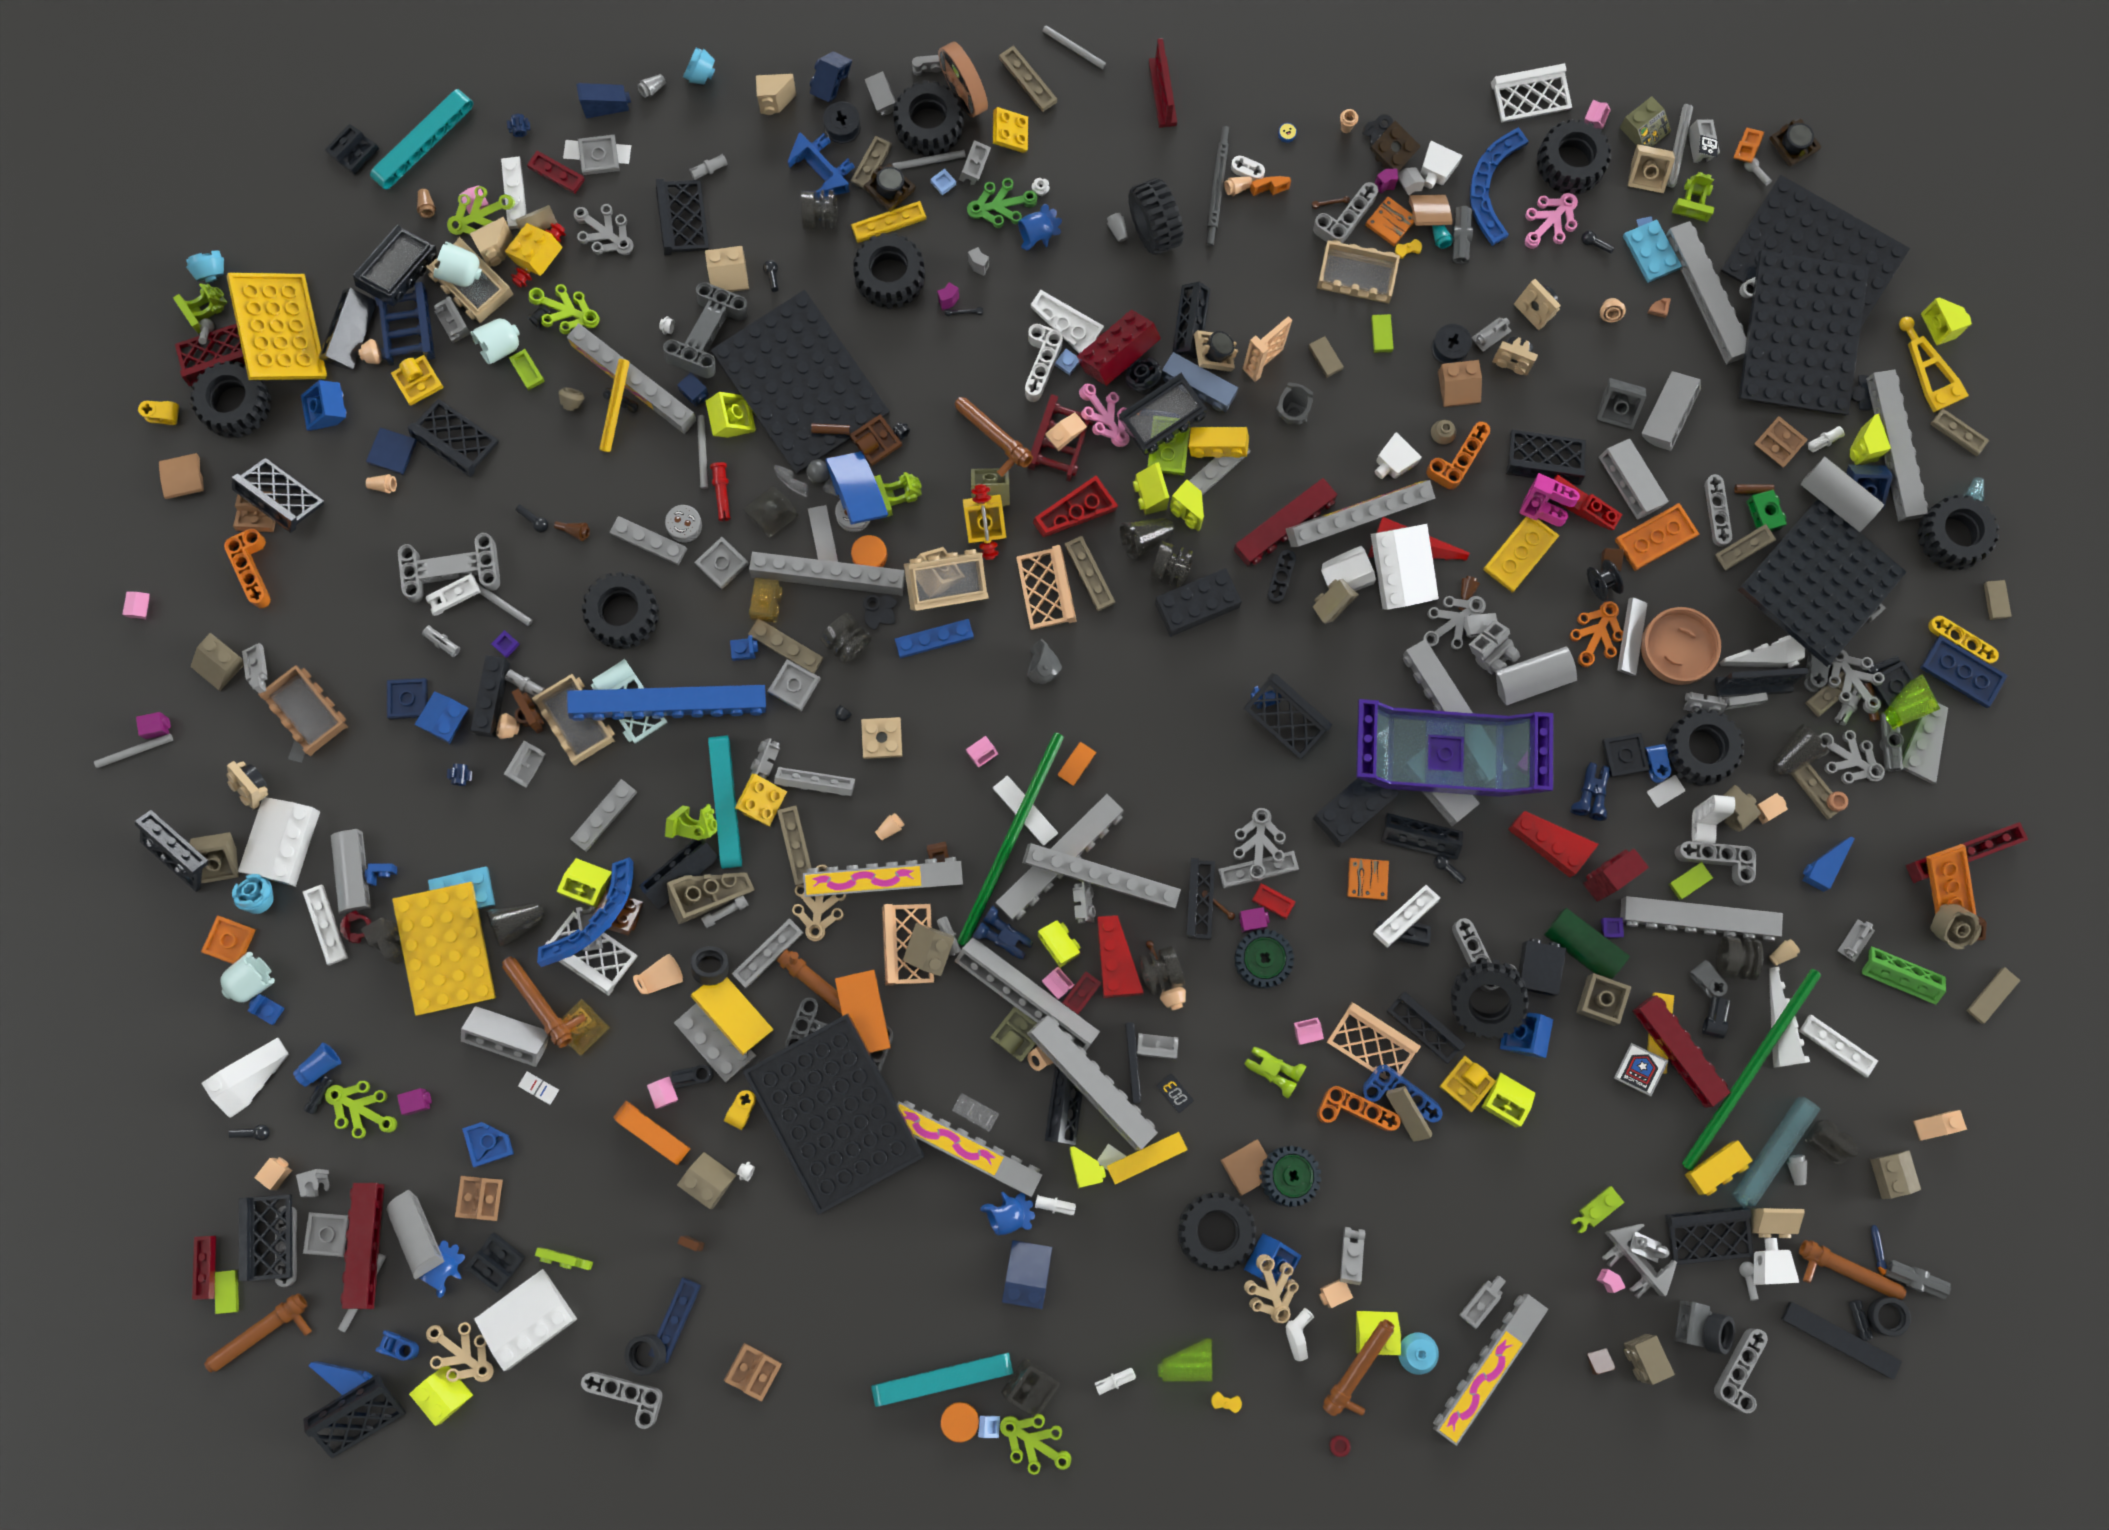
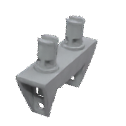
M1637 1224L1606 1231L1605 1234L1614 1243V1247L1602 1256V1259L1607 1260L1611 1257L1607 1263L1611 1267L1624 1255L1641 1274L1642 1278L1629 1288L1631 1292L1639 1289L1634 1296L1639 1299L1650 1287L1659 1296H1666L1677 1262L1671 1260L1668 1265L1656 1273L1652 1265L1644 1257L1630 1251L1631 1242L1629 1241L1633 1237V1232H1638L1645 1225Z

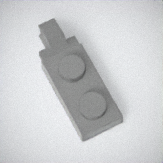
M258 643L242 651L246 680L252 689L262 693L266 691V683L264 681L267 680L264 648Z
M1497 1276L1492 1283L1488 1280L1482 1285L1459 1316L1474 1329H1477L1501 1299L1500 1296L1503 1292L1500 1289L1506 1281L1500 1276Z

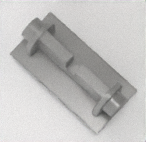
M1499 317L1471 339L1484 352L1511 332V329L1508 327L1510 321L1507 318Z
M1690 692L1685 695L1687 702L1683 710L1697 712L1700 709H1706L1709 712L1712 709L1718 712L1717 715H1720L1727 707V703H1725V699H1722V697L1707 695L1706 700H1704V694Z
M771 738L765 739L760 743L758 758L754 759L751 765L752 773L757 775L759 773V776L765 780L766 777H769L774 765L767 760L769 758L775 761L780 750L778 742L772 741V744L770 743Z
M1086 882L1074 884L1073 888L1074 902H1081V905L1074 906L1075 920L1078 921V924L1086 923L1085 921L1094 923L1096 915L1095 907L1092 904L1094 891L1091 884Z
M1858 919L1837 951L1855 962L1875 931L1872 929L1873 924L1868 921L1863 923Z
M1633 1232L1630 1246L1631 1252L1658 1263L1659 1258L1669 1256L1668 1248L1661 1246L1662 1243L1638 1232Z

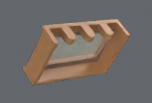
M295 665L270 684L265 692L258 695L268 703L269 708L280 718L283 726L289 729L293 734L292 737L304 748L302 750L309 756H312L315 751L338 733L348 728L344 722L347 719L340 711L336 712L333 709L335 704L328 696L324 698L321 694L323 689L316 682H311L309 679L312 677L305 668L300 669Z

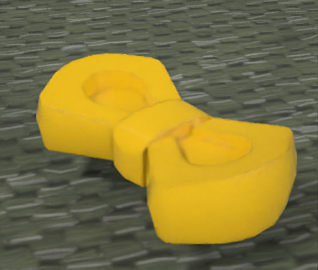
M1417 239L1405 245L1397 244L1395 254L1399 255L1400 259H1403L1407 253L1420 254L1422 244Z
M1218 1391L1211 1398V1404L1214 1409L1223 1407L1231 1410L1233 1413H1237L1242 1407V1401L1239 1396L1230 1399L1224 1397Z

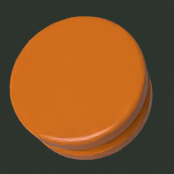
M865 535L854 542L851 549L854 564L883 567L885 565L887 550L880 538L873 535Z
M955 1402L949 1405L942 1414L941 1429L944 1435L953 1442H966L978 1430V1413L968 1403Z

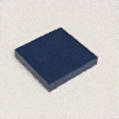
M380 428L366 462L370 465L403 475L417 440Z
M426 678L387 680V718H419L428 703V680Z

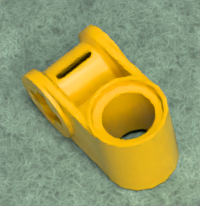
M143 401L138 407V412L149 423L176 425L179 404L170 401Z
M745 1090L739 1092L728 1110L724 1122L740 1130L744 1128L756 1103V1096L752 1091ZM749 1094L751 1102L744 1105V1100L741 1098Z

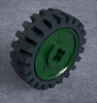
M1269 929L1256 930L1246 935L1237 946L1234 959L1235 967L1238 974L1249 985L1263 989L1272 988L1282 983L1289 976L1294 964L1293 949L1289 945L1288 940L1276 931H1270ZM1260 955H1267L1268 963L1266 961L1262 963Z
M1295 1146L1281 1147L1273 1150L1263 1160V1166L1260 1167L1262 1172L1259 1175V1179H1262L1260 1184L1265 1189L1263 1191L1265 1195H1268L1271 1201H1275V1204L1285 1207H1296L1309 1202L1317 1194L1316 1191L1320 1188L1318 1183L1321 1182V1177H1319L1321 1170L1317 1168L1319 1164L1317 1161H1314L1315 1157L1312 1154H1308L1309 1151Z

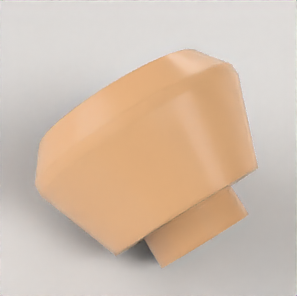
M1609 298L1603 303L1600 309V316L1606 322H1617L1625 315V305L1616 298Z
M369 339L361 345V349H359L361 360H365L369 364H380L382 355L377 341Z
M504 713L499 717L496 735L500 739L512 738L514 734H518L520 724L517 723L514 717Z
M1183 987L1167 990L1161 993L1160 1000L1167 1008H1171L1172 1011L1180 1009L1186 1001V990Z

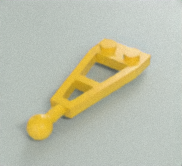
M1903 317L1899 321V328L1902 331H1906L1911 339L1908 347L1924 396L1933 413L1968 397L1969 395L1952 369L1924 336L1918 337L1913 328L1915 325L1914 320L1911 317ZM1920 345L1931 359L1922 362L1917 346ZM1936 364L1951 384L1932 392L1925 368Z

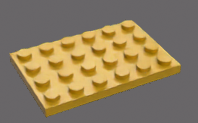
M228 273L227 281L248 380L325 379L327 373L324 361L319 359L321 346L305 274Z
M473 882L392 899L415 1016L496 998Z

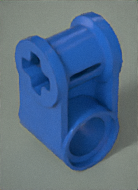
M1665 744L1645 747L1651 780L1655 783L1664 782L1671 774Z
M388 1330L383 1331L384 1336L380 1346L376 1347L377 1352L403 1361L414 1359L419 1354V1346L416 1342ZM406 1345L411 1350L408 1356L404 1354V1347Z

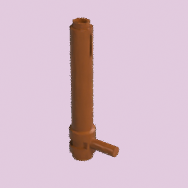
M959 397L955 401L956 409L1005 451V455L1009 457L997 471L1001 477L1014 464L1025 468L1031 463L1033 459L1031 452L1027 448H1023V445L1018 440L1010 437L967 398Z
M786 949L777 960L780 963L779 966L784 970L787 969L793 978H798L842 1015L838 991L806 965L807 962L802 958L799 959L797 952H790Z
M512 956L506 958L502 962V968L545 1027L544 1031L548 1036L552 1037L551 1041L554 1045H558L559 1048L567 1046L573 1040L570 1029L586 1021L584 1014H580L564 1023L554 1013L517 959Z
M1804 1240L1800 1246L1799 1254L1803 1256V1259L1809 1261L1803 1281L1811 1283L1816 1266L1818 1265L1820 1267L1825 1266L1890 1298L1903 1300L1906 1295V1289H1904L1903 1285L1831 1252L1829 1248L1823 1245L1818 1246V1243L1812 1240Z
M300 1293L291 1295L285 1303L282 1302L277 1305L274 1311L208 1357L204 1363L206 1369L211 1373L218 1371L283 1323H288L292 1319L304 1336L309 1334L312 1330L300 1315L305 1311L304 1308L308 1306L304 1297Z
M1384 1319L1380 1321L1339 1383L1333 1386L1330 1391L1331 1394L1327 1395L1324 1399L1323 1408L1330 1415L1337 1416L1344 1408L1361 1416L1364 1414L1365 1408L1349 1400L1352 1397V1392L1393 1334L1395 1326L1389 1320Z

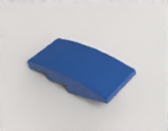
M862 451L825 460L836 495H839L843 510L846 509L851 525L887 517L888 512L882 495Z

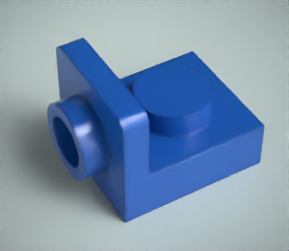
M748 635V639L730 640L732 661L756 658L755 652H758L757 640L754 641L752 635Z
M1258 686L1253 688L1251 699L1259 691ZM1274 690L1265 692V699L1275 698ZM1265 701V707L1276 704L1275 701ZM1262 702L1254 703L1258 709L1262 708Z
M368 864V869L365 870L367 884L376 886L377 875L380 878H390V875H397V866L393 864Z
M258 994L257 997L255 996L250 1001L248 1012L274 1025L285 1008L266 996Z

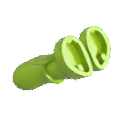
M1253 1047L1251 1053L1263 1061L1259 1065L1247 1059L1244 1063L1245 1066L1265 1077L1270 1083L1273 1082L1282 1089V1095L1289 1099L1297 1083L1281 1077L1278 1073L1281 1071L1292 1080L1298 1082L1307 1066L1303 1064L1296 1066L1288 1065L1265 1050Z

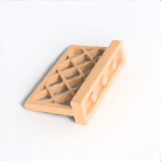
M1289 316L1261 340L1256 335L1250 340L1243 370L1254 382L1261 377L1263 367L1284 349L1292 319Z
M1056 545L1052 546V549L1017 556L1030 629L1034 630L1065 622H1077L1061 546ZM1051 554L1052 561L1048 567L1040 563L1043 556ZM1030 559L1035 563L1028 571L1023 568L1022 561ZM1037 564L1046 569L1040 578L1032 574ZM1048 571L1055 575L1051 585L1043 580ZM1029 576L1038 580L1033 589L1026 586ZM1041 582L1049 587L1044 596L1036 592ZM1052 589L1059 594L1055 603L1047 599ZM1033 594L1042 598L1036 607L1030 604L1029 601ZM1044 601L1053 605L1047 614L1039 610ZM1055 608H1058L1062 611L1063 618L1054 619L1050 615ZM1038 611L1045 618L1041 623L1034 624L1033 617Z
M930 904L883 905L885 986L934 983V974L929 973V979H921L916 974L919 968L913 971L897 955V951L901 947L907 949L905 943L912 935V932L904 925L910 917L921 925H924L923 923L927 921V927L932 928ZM917 909H926V918L922 922L913 915ZM896 910H904L909 916L903 922H900L896 918ZM901 927L910 934L904 942L897 938L896 932ZM904 966L911 975L908 979L899 980L898 971Z
M1351 1002L1346 1013L1327 1041V1043L1372 1072L1378 1066H1370L1368 1056L1379 1054L1381 1065H1384L1381 1054L1393 1051L1395 1063L1386 1065H1396L1397 1073L1400 1075L1403 1074L1413 1056L1421 1047L1353 1002ZM1349 1015L1357 1019L1358 1027L1346 1028L1345 1021ZM1359 1021H1361L1362 1023H1364L1365 1026H1360V1022H1359ZM1370 1027L1374 1031L1375 1038L1364 1040L1361 1029ZM1359 1030L1361 1041L1350 1043L1348 1032ZM1376 1032H1378L1379 1034H1381L1382 1037H1377V1033H1376ZM1345 1033L1348 1044L1338 1045L1333 1040L1337 1034ZM1385 1038L1390 1040L1392 1049L1380 1051L1378 1040ZM1376 1040L1378 1052L1367 1054L1364 1043ZM1362 1043L1364 1055H1353L1351 1045ZM1393 1043H1395V1044L1398 1045L1399 1047H1398V1048H1394V1044H1393ZM1404 1049L1410 1053L1405 1061L1397 1062L1396 1050ZM1365 1057L1366 1062H1364L1360 1058ZM1385 1071L1379 1075L1384 1080L1388 1078Z

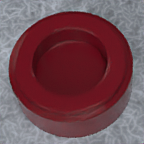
M1336 1435L1330 1440L1329 1448L1335 1456L1344 1457L1350 1452L1351 1445L1346 1437Z

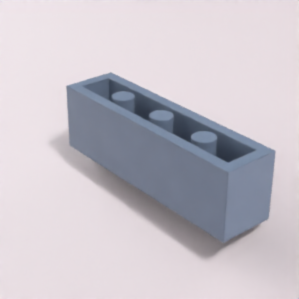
M1173 352L1162 370L1161 378L1168 382L1182 372L1184 378L1202 402H1207L1215 410L1226 413L1237 395L1238 387ZM1180 384V385L1178 386L1179 389H1180L1182 392L1188 394V392H1187V390L1184 388V386H1183L1182 384Z

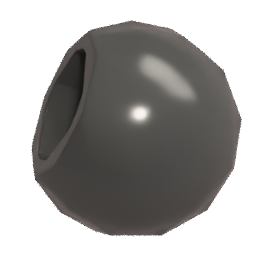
M817 459L808 464L807 476L812 482L822 483L829 478L830 473L825 461Z

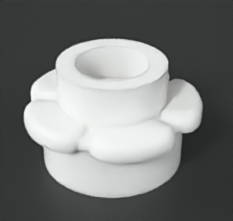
M1042 178L1034 180L1032 190L1036 195L1043 196L1049 191L1048 180Z
M666 316L664 319H661L659 328L664 335L667 333L672 334L675 321Z
M747 1162L746 1165L742 1163L737 1172V1175H740L739 1179L749 1181L754 1173L755 1166L750 1165V1162Z

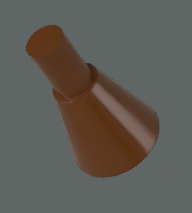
M556 521L554 524L555 529L565 531L580 541H584L590 534V528L587 523L566 524Z
M1472 576L1462 578V600H1469L1480 585L1477 582V578ZM1459 607V608H1458V610H1460V611H1463L1464 609H1466V608H1462V607Z

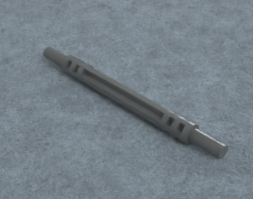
M1228 126L1222 127L1221 139L1218 143L1207 224V246H1214L1215 232L1218 229L1229 148L1227 143Z

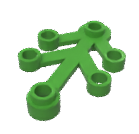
M1005 178L1002 181V188L994 200L986 203L989 196L995 193V184L987 182L984 186V192L978 201H972L968 204L967 213L973 219L984 218L996 228H1001L1004 225V218L1001 215L1010 219L1013 224H1018V221L1022 219L1021 213L1018 211L1012 212L1005 207L1024 204L1029 208L1034 207L1037 203V195L1033 191H1026L1023 196L1004 199L1008 191L1013 189L1012 179ZM991 186L993 189L988 190L987 187ZM978 207L979 210L975 211L973 208ZM994 210L1001 215L994 216L987 211ZM1018 216L1019 219L1015 220L1013 217ZM1001 220L1002 222L998 224L995 221Z

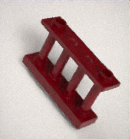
M1051 394L1031 450L1033 459L1027 468L1035 470L1036 464H1043L1068 472L1066 481L1070 482L1071 477H1075L1077 474L1078 466L1076 463L1089 425L1093 426L1094 421L1084 419L1081 412L1060 406L1058 396ZM1059 413L1070 416L1076 413L1087 426L1084 431L1076 436V438H1079L1076 448L1066 445L1060 450L1061 452L1073 455L1070 465L1043 457V454H1040L1042 448L1046 447L1057 450L1045 435L1057 424L1052 420L1054 414L1057 415Z

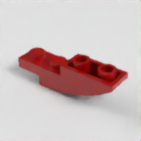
M1557 475L1554 477V480L1575 489L1580 494V498L1575 506L1568 507L1559 503L1561 506L1603 528L1615 529L1623 514L1595 495H1587L1561 476Z

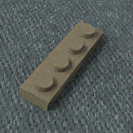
M1014 45L999 55L1000 61L1042 112L1057 103L1055 95Z
M1080 536L1065 543V547L1097 611L1115 604V600L1083 537Z
M759 618L748 633V635L753 636L754 640L813 674L823 661L822 656Z
M792 806L777 811L794 882L797 886L804 884L803 873H807V869H811L812 866L797 806Z

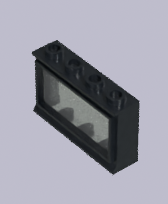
M397 224L353 274L355 286L394 307L398 301L400 302L404 298L405 293L414 287L417 279L425 274L427 270L426 265H430L437 259L436 245L426 242L402 229Z
M1181 372L1120 413L1119 420L1145 456L1148 453L1153 454L1159 449L1158 446L1164 442L1165 444L1171 442L1179 432H1186L1195 421L1196 423L1201 422L1206 417L1207 407L1204 406Z

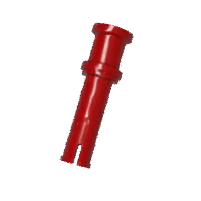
M724 462L710 464V469L713 473L712 485L716 490L719 521H723L724 515L725 521L731 519L726 487L729 480L726 478L725 468H727V464Z

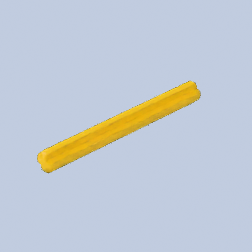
M619 359L600 444V450L604 452H610L630 363L625 359Z

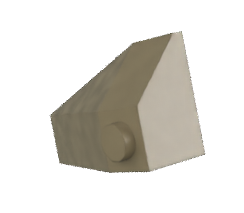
M747 873L708 874L703 876L688 875L667 883L670 905L678 924L699 917L734 901V899L742 895L745 896L755 891Z

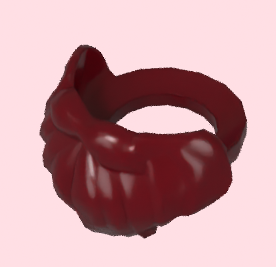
M355 910L343 917L340 923V931L349 942L361 943V939L370 934L372 923L367 916L359 915V912ZM357 919H363L366 922L367 927L363 933H350L351 922Z

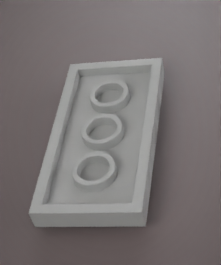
M697 1003L674 1022L726 1083L756 1057V1054L751 1049L742 1056Z

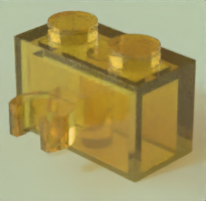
M755 578L749 616L752 620L759 618L762 621L774 622V618L778 617L779 605H777L778 598L781 599L782 587H780L778 580Z

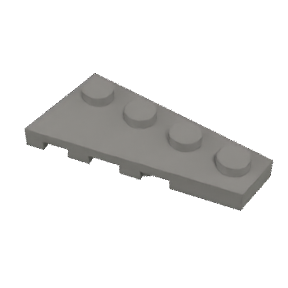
M1930 699L1927 701L1904 752L1903 770L1931 784H1935L1948 708Z

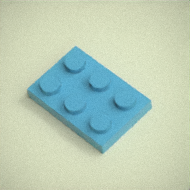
M1658 220L1624 233L1623 238L1647 283L1681 269L1682 265Z
M488 867L428 880L430 890L473 882L478 909L495 906Z

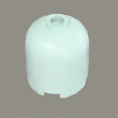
M445 242V245L443 244L437 258L440 261L438 269H434L433 277L461 287L470 286L475 279L479 280L482 269L479 268L480 262L476 254L449 242Z
M495 319L470 332L475 345L480 344L483 350L480 354L487 364L495 363L511 354L519 345L517 336L520 333L515 324L511 325L505 319Z
M247 952L225 970L220 981L222 993L227 999L231 998L239 1003L247 1002L274 983L275 979L269 976L272 971L260 957L255 959L252 957V952Z

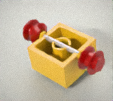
M526 223L510 243L505 253L517 266L522 267L516 268L518 272L516 275L511 274L512 282L520 288L522 286L527 287L526 280H532L530 272L541 276L563 248L559 244L561 243L559 237L566 236L564 232L565 229L560 224L551 223L552 229L544 231Z
M979 484L971 490L972 494H976L975 497L963 499L968 542L984 541L979 545V548L983 550L981 552L983 553L982 557L986 560H991L999 554V551L994 549L998 544L991 540L1006 538L1001 495H987L990 488L984 484Z

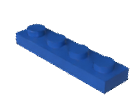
M969 619L895 638L899 657L904 658L974 639Z

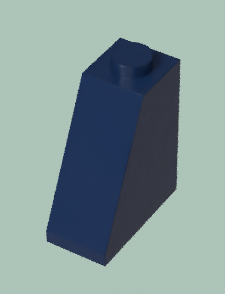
M576 84L579 101L586 119L629 111L628 103H631L629 91L625 92L623 85Z

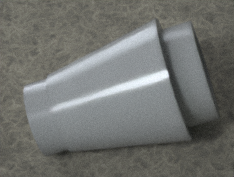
M659 74L641 80L637 86L641 95L646 98L656 93L666 84V81Z
M1121 213L1109 216L1107 218V225L1118 242L1128 239L1124 216H1121Z
M1805 1155L1788 1156L1787 1165L1794 1185L1807 1184V1160H1805Z

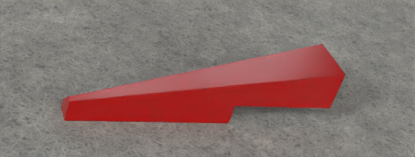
M1382 517L1376 533L1406 528L1407 526ZM1429 536L1432 559H1463V561H1467L1469 552ZM1372 545L1368 554L1370 558L1374 557Z

